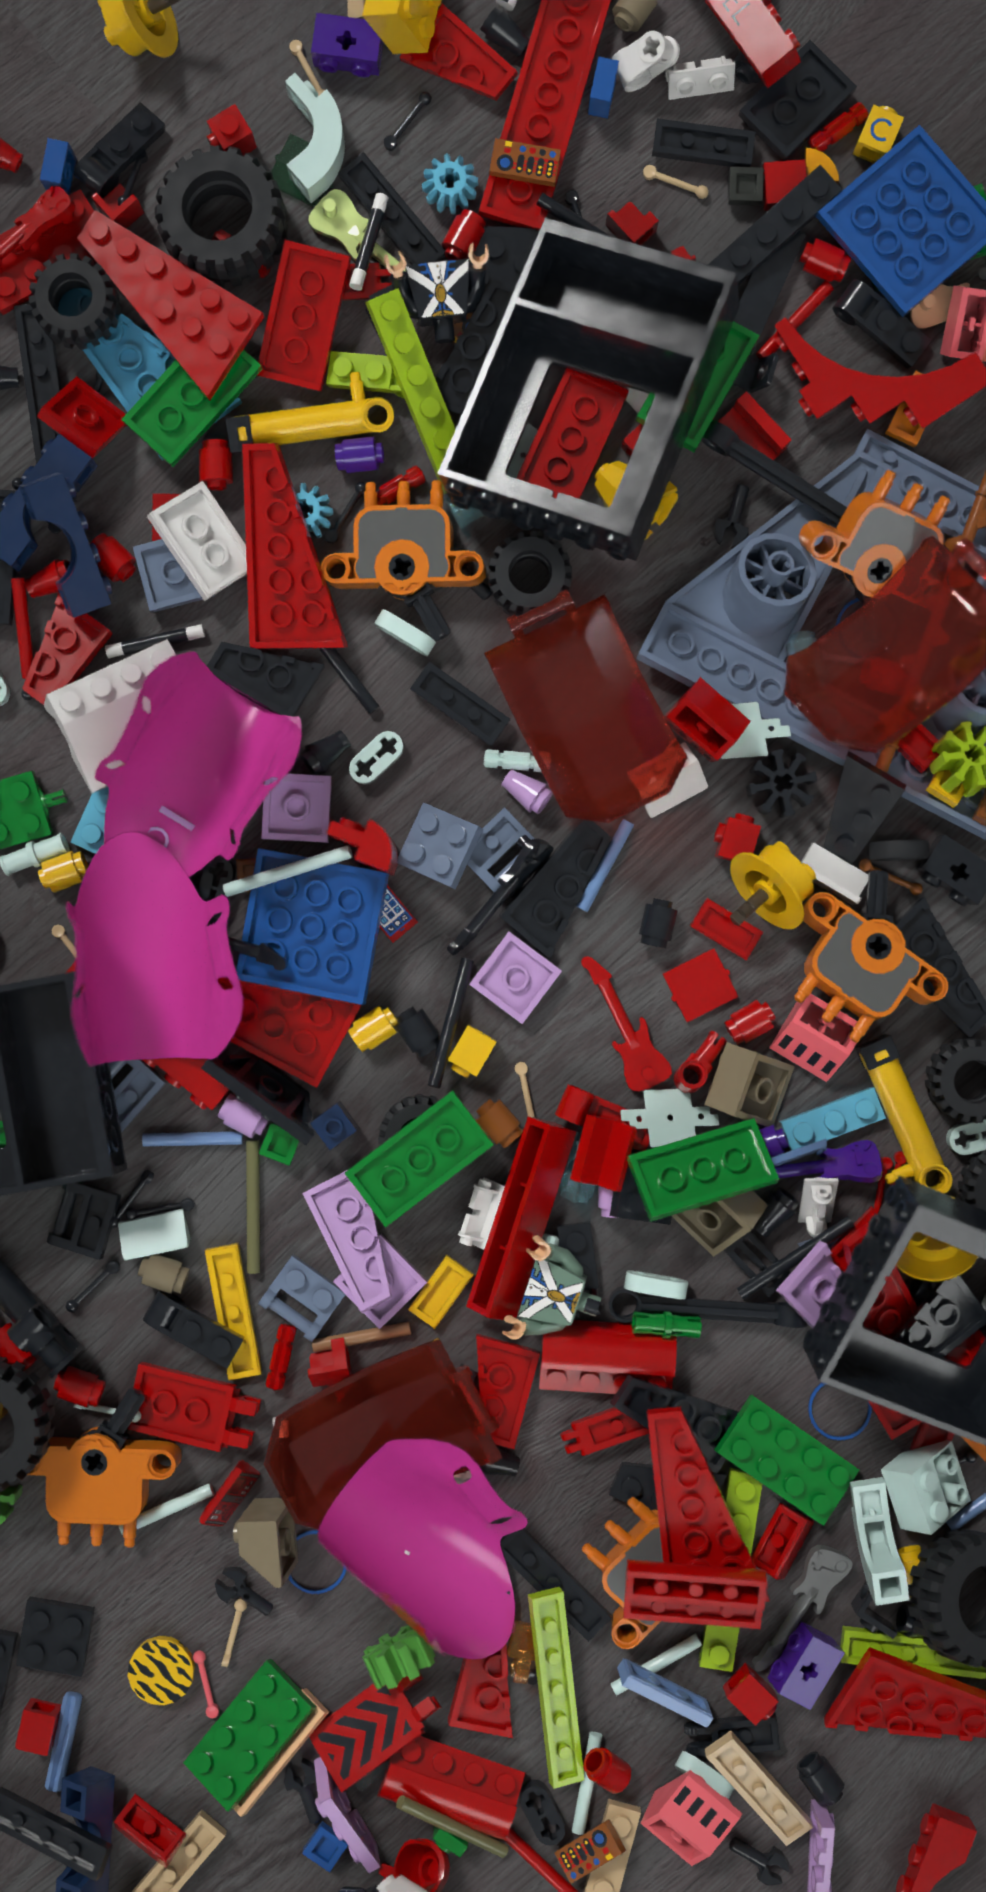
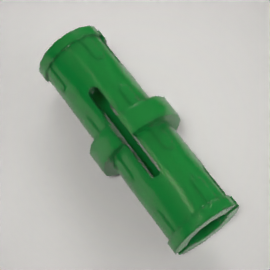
M635 1311L632 1316V1333L662 1335V1338L669 1339L671 1336L699 1339L702 1322H700L701 1317L672 1315L668 1311H664L663 1314Z

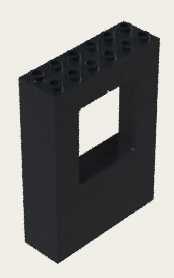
M545 218L438 471V476L451 503L464 510H469L470 507L481 510L485 516L491 519L500 520L503 517L512 520L513 524L525 530H531L532 527L542 530L545 535L555 540H562L563 537L573 540L576 545L586 550L592 551L594 548L606 551L610 557L616 560L625 561L628 558L637 561L739 310L737 274ZM553 365L648 394L651 392L655 395L617 492L609 507H603L560 492L554 498L555 492L553 490L506 475L548 372Z
M76 971L0 985V1110L6 1138V1146L0 1148V1196L113 1176L128 1170L109 1062L90 1067L83 1055L75 1032L72 1002ZM81 985L76 992V998H79L82 993Z
M899 1175L895 1184L887 1189L884 1203L878 1214L871 1218L868 1224V1232L864 1239L855 1246L852 1252V1260L847 1269L838 1276L835 1290L829 1301L827 1300L823 1303L813 1329H809L806 1333L803 1348L820 1382L986 1446V1338L972 1362L968 1366H964L862 1325L886 1283V1276L889 1277L914 1233H923L986 1259V1211Z

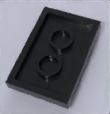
M811 40L797 52L801 62L769 88L764 85L740 109L738 114L783 161H787L857 88Z

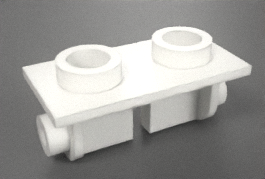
M721 56L720 58L701 60V67L697 68L694 61L675 63L672 67L665 70L666 82H668V99L733 91L735 62H732L731 58L726 59L725 56Z
M804 1178L798 1222H806L807 1231L813 1238L827 1229L826 1222H831L838 1178Z
M480 1178L478 1184L473 1186L474 1191L468 1206L473 1209L472 1214L466 1213L458 1235L461 1236L460 1243L467 1246H472L473 1244L484 1250L505 1186L487 1178Z

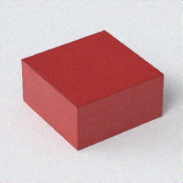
M805 159L764 162L762 167L764 168V211H769L807 177Z

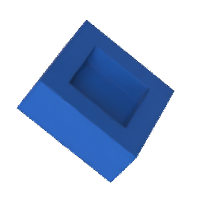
M321 1821L304 1846L302 1854L330 1873L348 1844L345 1840L340 1841L333 1828Z

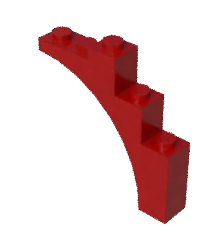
M786 317L774 325L778 331L773 336L784 353L790 350L796 359L791 364L801 381L806 378L810 381L809 384L799 390L803 397L798 400L808 417L814 414L817 419H820L853 397L855 402L850 406L860 422L867 419L869 424H872L905 401L908 407L903 409V412L912 426L920 424L922 429H924L986 387V367L976 352L950 366L926 374L903 377L869 375L845 368L820 354L802 338Z

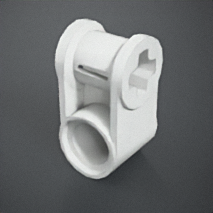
M649 31L629 46L619 50L612 59L619 61L617 73L626 92L639 90L660 73L672 67L679 58L680 48L676 39L664 36L658 31Z

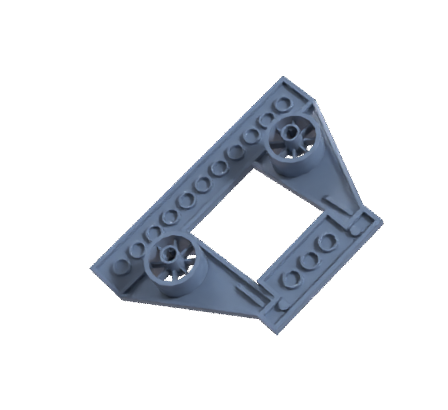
M869 429L865 431L854 454L814 485L848 507L854 497L864 492H873L880 478L884 476L887 470H891L896 473V477L885 498L901 504L908 490L911 489L914 483H918L923 486V490L913 511L922 514L925 518L928 517L934 504L938 502L941 496H946L950 499L947 511L937 526L943 534V541L962 535L976 497L974 495L975 491L979 489V486ZM796 499L667 599L636 659L689 687L701 677L731 704L738 705V703L758 702L761 719L779 718L781 726L789 725L791 736L787 738L843 767L848 750L876 766L883 747L881 743L885 741V738L873 727L879 722L880 714L884 713L784 662L833 568L814 558L801 546L799 542L800 530L806 523L814 520L821 521L834 528L837 527L835 523ZM986 527L978 529L969 552L970 555L984 561V564L947 632L952 638L950 644L939 647L920 684V687L930 698L928 704L912 706L910 711L938 740L949 730L953 731L962 722H972L971 730L973 736L986 726V641L954 631L958 618L986 627ZM824 536L819 537L814 546L821 543ZM746 571L754 574L755 577L748 579ZM785 590L793 594L794 597L786 599L783 591ZM967 668H968L969 671H970V674L967 673V672H965V671H963V670H961V669H967ZM958 681L963 683L962 688H959ZM976 705H984L985 708L978 707ZM895 751L887 773L906 784L905 791L901 797L986 840V826L972 819L986 788H982L974 796H962L958 805L952 808L925 791L934 776L931 773L930 767L921 774L900 752Z

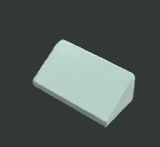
M184 1209L118 1222L124 1260L187 1248L191 1241Z

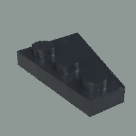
M221 642L207 667L226 685L266 709L280 715L295 717L324 670L325 664L309 663L285 655L278 656L261 652L258 649Z

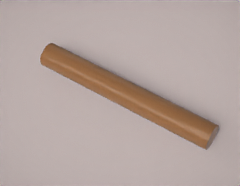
M408 1321L382 1326L380 1329L376 1327L317 1338L312 1341V1348L314 1353L331 1350V1339L344 1337L347 1346L411 1335V1326Z

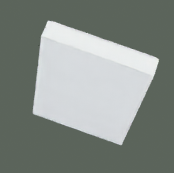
M203 481L148 514L147 518L204 601L247 575L246 544Z

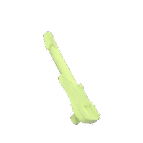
M334 189L326 194L311 211L308 222L315 232L341 243L349 256L356 261L358 256L357 248L361 246L368 219L362 217L356 211L351 199L345 192ZM375 243L372 253L373 258L385 268H387L384 263L386 254L390 265L395 266L399 263L378 243Z

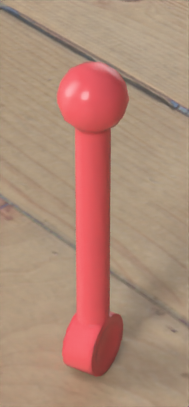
M198 1650L194 1653L193 1660L198 1664L208 1704L206 1715L209 1718H216L220 1708L213 1700L204 1664L206 1654L202 1650Z

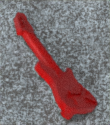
M51 186L27 213L15 219L14 223L18 228L0 242V261L19 245L24 250L30 248L41 234L61 221L64 225L73 221L74 215L72 213L75 211L76 206L64 189L59 186Z
M583 957L581 965L588 970L594 984L598 985L625 1040L622 1044L612 1041V1046L620 1053L623 1059L624 1076L628 1087L633 1091H642L668 1079L672 1074L671 1065L652 1045L645 1019L643 1017L639 1018V1029L634 1031L610 981L612 975L592 957Z

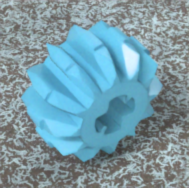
M448 153L444 155V163L434 158L432 160L433 169L424 170L426 181L422 183V191L428 193L426 196L427 203L429 205L437 203V211L439 213L444 211L447 206L450 208L452 215L456 213L457 205L462 209H467L469 207L467 199L475 200L477 196L474 188L478 186V177L472 175L474 172L473 165L467 164L463 166V157L461 155L456 158L455 162L451 161ZM446 181H453L454 187L447 188Z
M301 483L300 493L296 494L300 507L308 506L310 512H313L312 514L307 513L309 517L305 518L309 532L313 531L315 536L320 538L322 534L318 527L330 528L331 526L330 521L324 518L333 515V509L326 506L330 499L328 495L319 497L320 488L318 486H314L308 493L306 483Z

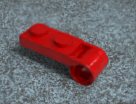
M567 1084L555 1112L556 1116L579 1126H584L586 1114L606 1117L630 1125L629 1121L621 1120L620 1113L621 1110L629 1109L570 1084ZM637 1116L636 1120L638 1122H641L642 1118L640 1116ZM637 1129L632 1148L641 1152L646 1151L649 1144L648 1129Z

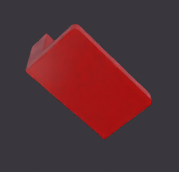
M747 391L736 400L734 407L718 421L733 430L739 436V439L772 460H775L786 450L792 441Z
M586 1114L570 1179L579 1183L598 1185L614 1192H621L628 1167L627 1159L631 1155L637 1128L610 1118Z

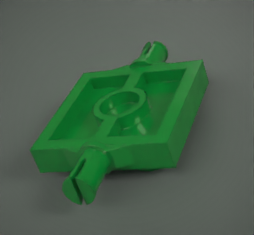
M34 770L1 779L0 850L54 834L49 820V807L68 803L67 797L54 800L56 797L66 795L64 789L45 795L38 785Z

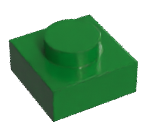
M271 1122L259 1154L290 1166L300 1141L277 1124Z
M434 1826L433 1839L437 1846L446 1853L450 1854L453 1852L458 1857H461L468 1848V1842Z

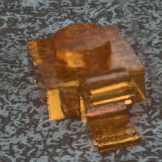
M514 1620L507 1648V1655L514 1658L510 1668V1676L514 1677L513 1682L527 1684L531 1661H535L531 1623Z

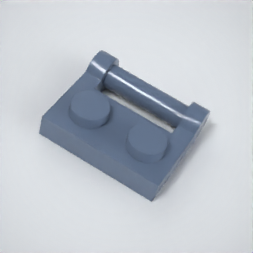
M505 807L483 827V831L467 864L494 893L501 885L498 880L511 868L517 856L495 877L487 870L523 835H526L531 840L535 839Z
M143 1060L109 1062L112 1079L126 1063L134 1068L114 1090L121 1132L130 1125L167 1083Z
M293 1254L258 1304L264 1309L268 1307L305 1333L303 1337L312 1342L345 1294L335 1283ZM282 1289L316 1313L318 1316L312 1323L277 1298L276 1294L279 1290Z

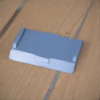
M823 1139L772 1157L774 1167L815 1152L817 1155L827 1150V1140Z

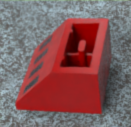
M701 677L661 719L711 763L718 761L737 742L751 722Z

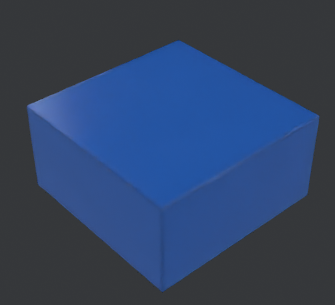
M598 57L590 94L588 115L608 119L617 79L618 60Z
M48 138L40 174V181L46 190L51 186H59L65 190L68 196L70 195L77 160L69 142Z

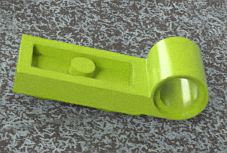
M331 351L326 384L330 388L350 389V373L360 372L364 391L394 393L396 396L404 398L387 356Z

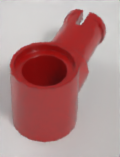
M711 1030L696 1053H691L686 1061L676 1070L674 1083L680 1091L693 1093L706 1083L708 1075L713 1069L712 1063L727 1043V1040L721 1037L714 1045V1041L719 1036L715 1031ZM685 1069H692L698 1074L697 1084H689L684 1080L683 1071Z

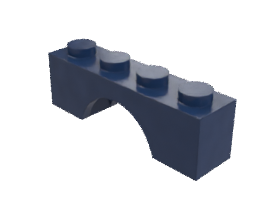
M58 434L55 439H50L44 445L41 451L42 457L35 466H30L24 472L21 482L25 484L58 472L63 473L64 478L69 477L75 491L79 492L98 465L89 455ZM20 488L15 493H10L4 499L1 505L2 511L0 512V559L18 572L39 546L32 534L31 517Z
M56 472L19 485L31 519L49 521L55 524L68 539L71 550L70 563L65 574L56 582L67 614L74 618L110 605L111 601L108 595L112 594V588L106 575L101 576L96 563L101 562L95 544H89L85 531L89 529L88 523L82 510H76L72 498H75L77 495L69 477L64 478L63 473Z
M90 1766L62 1778L60 1812L72 1816L78 1827L110 1844L115 1775ZM110 1855L103 1875L97 1881L67 1866L56 1879V1892H108Z

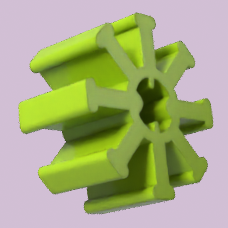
M970 721L962 722L953 731L949 730L934 744L931 749L932 752H937L940 755L929 765L932 774H936L938 771L949 770L952 774L941 785L942 789L950 793L963 783L964 797L974 796L982 788H986V747L984 746L986 742V726L973 736L971 730L972 722Z

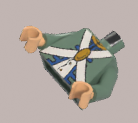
M537 1235L532 1239L540 1244L539 1248L535 1251L526 1250L536 1261L518 1313V1317L522 1319L518 1320L510 1315L504 1318V1321L514 1324L511 1331H502V1334L513 1340L519 1339L522 1335H543L563 1330L566 1325H572L576 1310L596 1317L602 1299L601 1297L583 1292L587 1276L583 1274V1266L570 1250L546 1243Z

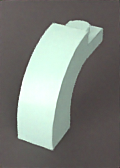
M294 73L285 80L288 97L309 120L314 131L308 146L286 165L290 180L306 199L312 203L336 179L344 158L345 140L340 113L329 91L326 89L318 95L316 89L308 80L303 82Z
M883 1477L850 1482L853 1503L851 1510L864 1574L875 1605L908 1601L906 1570L899 1557L892 1532L885 1481Z

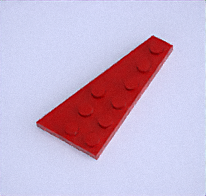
M95 210L77 239L94 261L103 267L121 294L129 301L139 316L210 401L264 319L263 313Z
M242 444L250 648H347L348 644L279 444Z
M225 976L217 979V982L224 990L233 989V984L228 977ZM239 980L243 996V1008L240 1022L230 1042L317 1088L362 1005Z
M682 1407L647 1409L663 1562L757 1569ZM766 1590L765 1602H770V1597Z
M869 1647L824 1716L825 1728L836 1729L838 1724L854 1725L856 1731H868V1727L885 1728L889 1734L940 1739L942 1734L958 1735L961 1741H972L973 1737L986 1738V1691Z

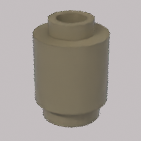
M618 0L612 9L616 25L625 32L639 31L657 6V0Z
M154 1254L150 1258H143L138 1276L143 1277L141 1282L143 1285L169 1294L173 1292L181 1294L190 1268L184 1267L183 1262L160 1254Z

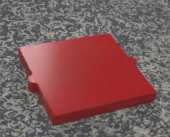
M714 948L662 974L672 993L671 1000L676 1001L686 1022L738 997L728 977L730 971L724 969Z

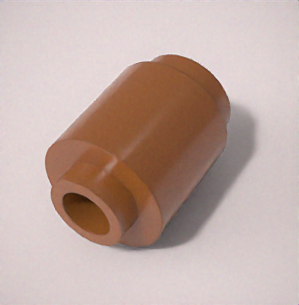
M490 1098L476 1110V1113L479 1115L476 1121L495 1144L499 1143L503 1148L509 1146L523 1132V1129L519 1126L521 1122L500 1099L494 1103Z

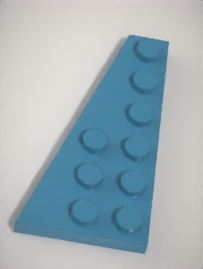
M74 288L66 292L59 302V314L68 317L82 314L87 310L92 301V291L85 288ZM121 313L120 315H115L118 320L117 327L113 328L110 326L108 329L112 335L107 340L104 336L98 339L100 345L96 347L91 342L87 343V349L83 351L128 413L176 359L161 341L147 331L145 332ZM237 397L215 422L242 404L241 399Z

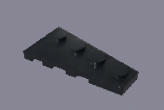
M492 280L472 314L469 324L463 334L459 336L453 351L436 375L437 378L435 380L448 411L460 415L463 414L514 293L515 286Z
M921 897L894 925L902 932L906 948L946 977L948 981L947 994L942 999L933 1003L967 1038H971L986 1023V1000L973 978L969 976L963 966V961L957 951L953 949L947 939L941 924L931 912L925 897ZM924 980V991L928 995L933 996V984Z

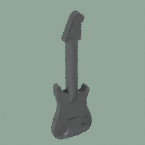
M816 1545L811 1548L806 1557L802 1575L790 1587L793 1595L801 1593L772 1641H767L759 1655L752 1659V1665L756 1671H763L781 1656L789 1636L795 1630L812 1602H814V1612L817 1615L822 1612L828 1593L852 1569L853 1563L845 1553L825 1545Z

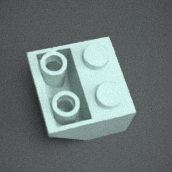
M946 1440L900 1453L881 1469L900 1529L932 1535L971 1501L952 1441Z

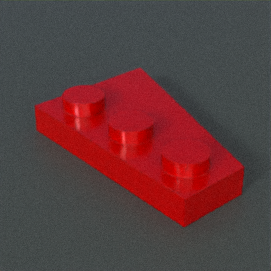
M442 4L437 10L434 23L435 31L430 41L428 53L401 54L400 60L497 101L517 77V70Z
M59 592L55 600L56 607L51 620L47 621L44 629L45 636L41 647L35 653L22 688L25 693L43 706L47 694L77 680L112 636V632L87 613L74 618L69 616Z
M476 1333L482 1441L514 1449L540 1357V1351Z
M505 1644L502 1649L484 1659L463 1658L447 1721L451 1727L513 1738L508 1689L507 1645Z

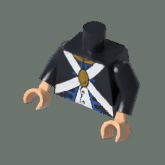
M472 243L469 246V259L406 265L402 252L398 251L400 262L392 266L386 254L384 263L388 271L392 273L390 279L393 290L399 288L410 318L418 319L419 325L422 327L434 326L436 343L443 344L455 341L454 323L466 322L467 314L475 311L485 291V263L489 258L488 245L485 244V253L479 257L473 254Z

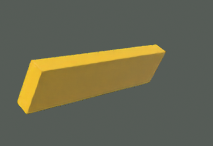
M239 1243L205 1249L217 1321L244 1336V1340L229 1367L226 1368L228 1380L261 1375L262 1367Z

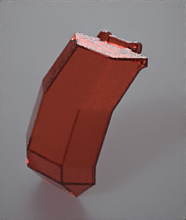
M933 535L923 539L914 555L868 603L809 647L788 656L786 660L784 695L829 742L843 749L877 753L895 744L960 695L986 668V588L962 566L964 561H966L986 581V560L974 550L975 545L968 538L959 541L952 552L948 551Z
M566 589L557 593V598L518 617L514 614L506 618L514 639L485 652L484 655L521 733L565 817L610 823L669 794L688 757L644 680L606 596L602 595L576 608L570 593ZM564 609L566 615L524 634V628Z
M440 1338L369 1365L276 1416L264 1466L296 1524L319 1529L332 1503L347 1483L371 1456L392 1440L430 1439L447 1442L468 1453L478 1466L492 1465L502 1458L490 1435L500 1426L497 1419L489 1414L470 1378L473 1374L469 1366L464 1365L455 1368ZM463 1466L456 1470L453 1476L466 1472L469 1469Z

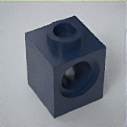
M341 1101L334 1104L310 1123L329 1150L352 1135L359 1128Z

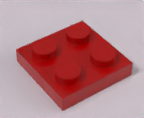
M77 376L40 409L37 416L92 459L127 426L121 420L126 414Z

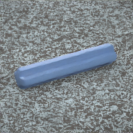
M68 1691L63 1697L45 1782V1789L48 1791L61 1792L62 1778L66 1777L82 1702V1695L77 1692Z

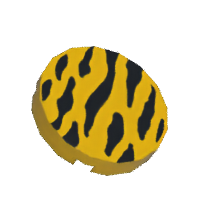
M156 1636L147 1639L135 1650L129 1661L128 1679L132 1690L140 1699L149 1704L167 1705L178 1701L187 1693L194 1679L195 1663L192 1653L187 1647L185 1648L180 1644L179 1640L173 1637Z

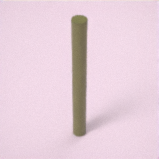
M246 1140L247 1273L249 1274L260 1273L259 1140Z
M401 1795L397 1800L396 1807L403 1812L501 1858H504L508 1853V1845L473 1830L404 1795Z

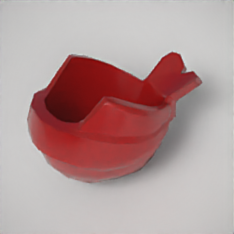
M418 1838L409 1839L403 1844L396 1857L394 1867L382 1863L378 1871L379 1875L383 1876L384 1879L391 1874L395 1878L403 1875L429 1892H440L448 1881L450 1863L448 1854L441 1850L434 1841Z

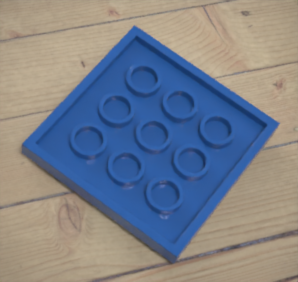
M920 125L820 209L816 215V218L902 317L986 247V201Z
M258 848L254 874L308 857ZM334 863L251 889L242 941L257 945L265 942L286 959L288 966L286 969L278 971L272 965L257 962L254 957L239 954L236 969L238 979L365 1005L389 873Z

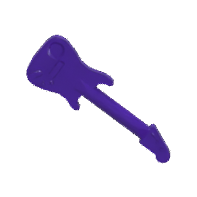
M860 1140L839 1149L827 1148L826 1151L819 1154L825 1160L783 1164L775 1167L779 1178L824 1173L819 1177L838 1178V1181L852 1180L872 1183L879 1181L882 1177L880 1153L876 1144L870 1140Z

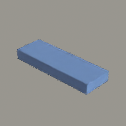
M623 1658L617 1667L622 1686L706 1728L713 1720L706 1698L628 1659Z

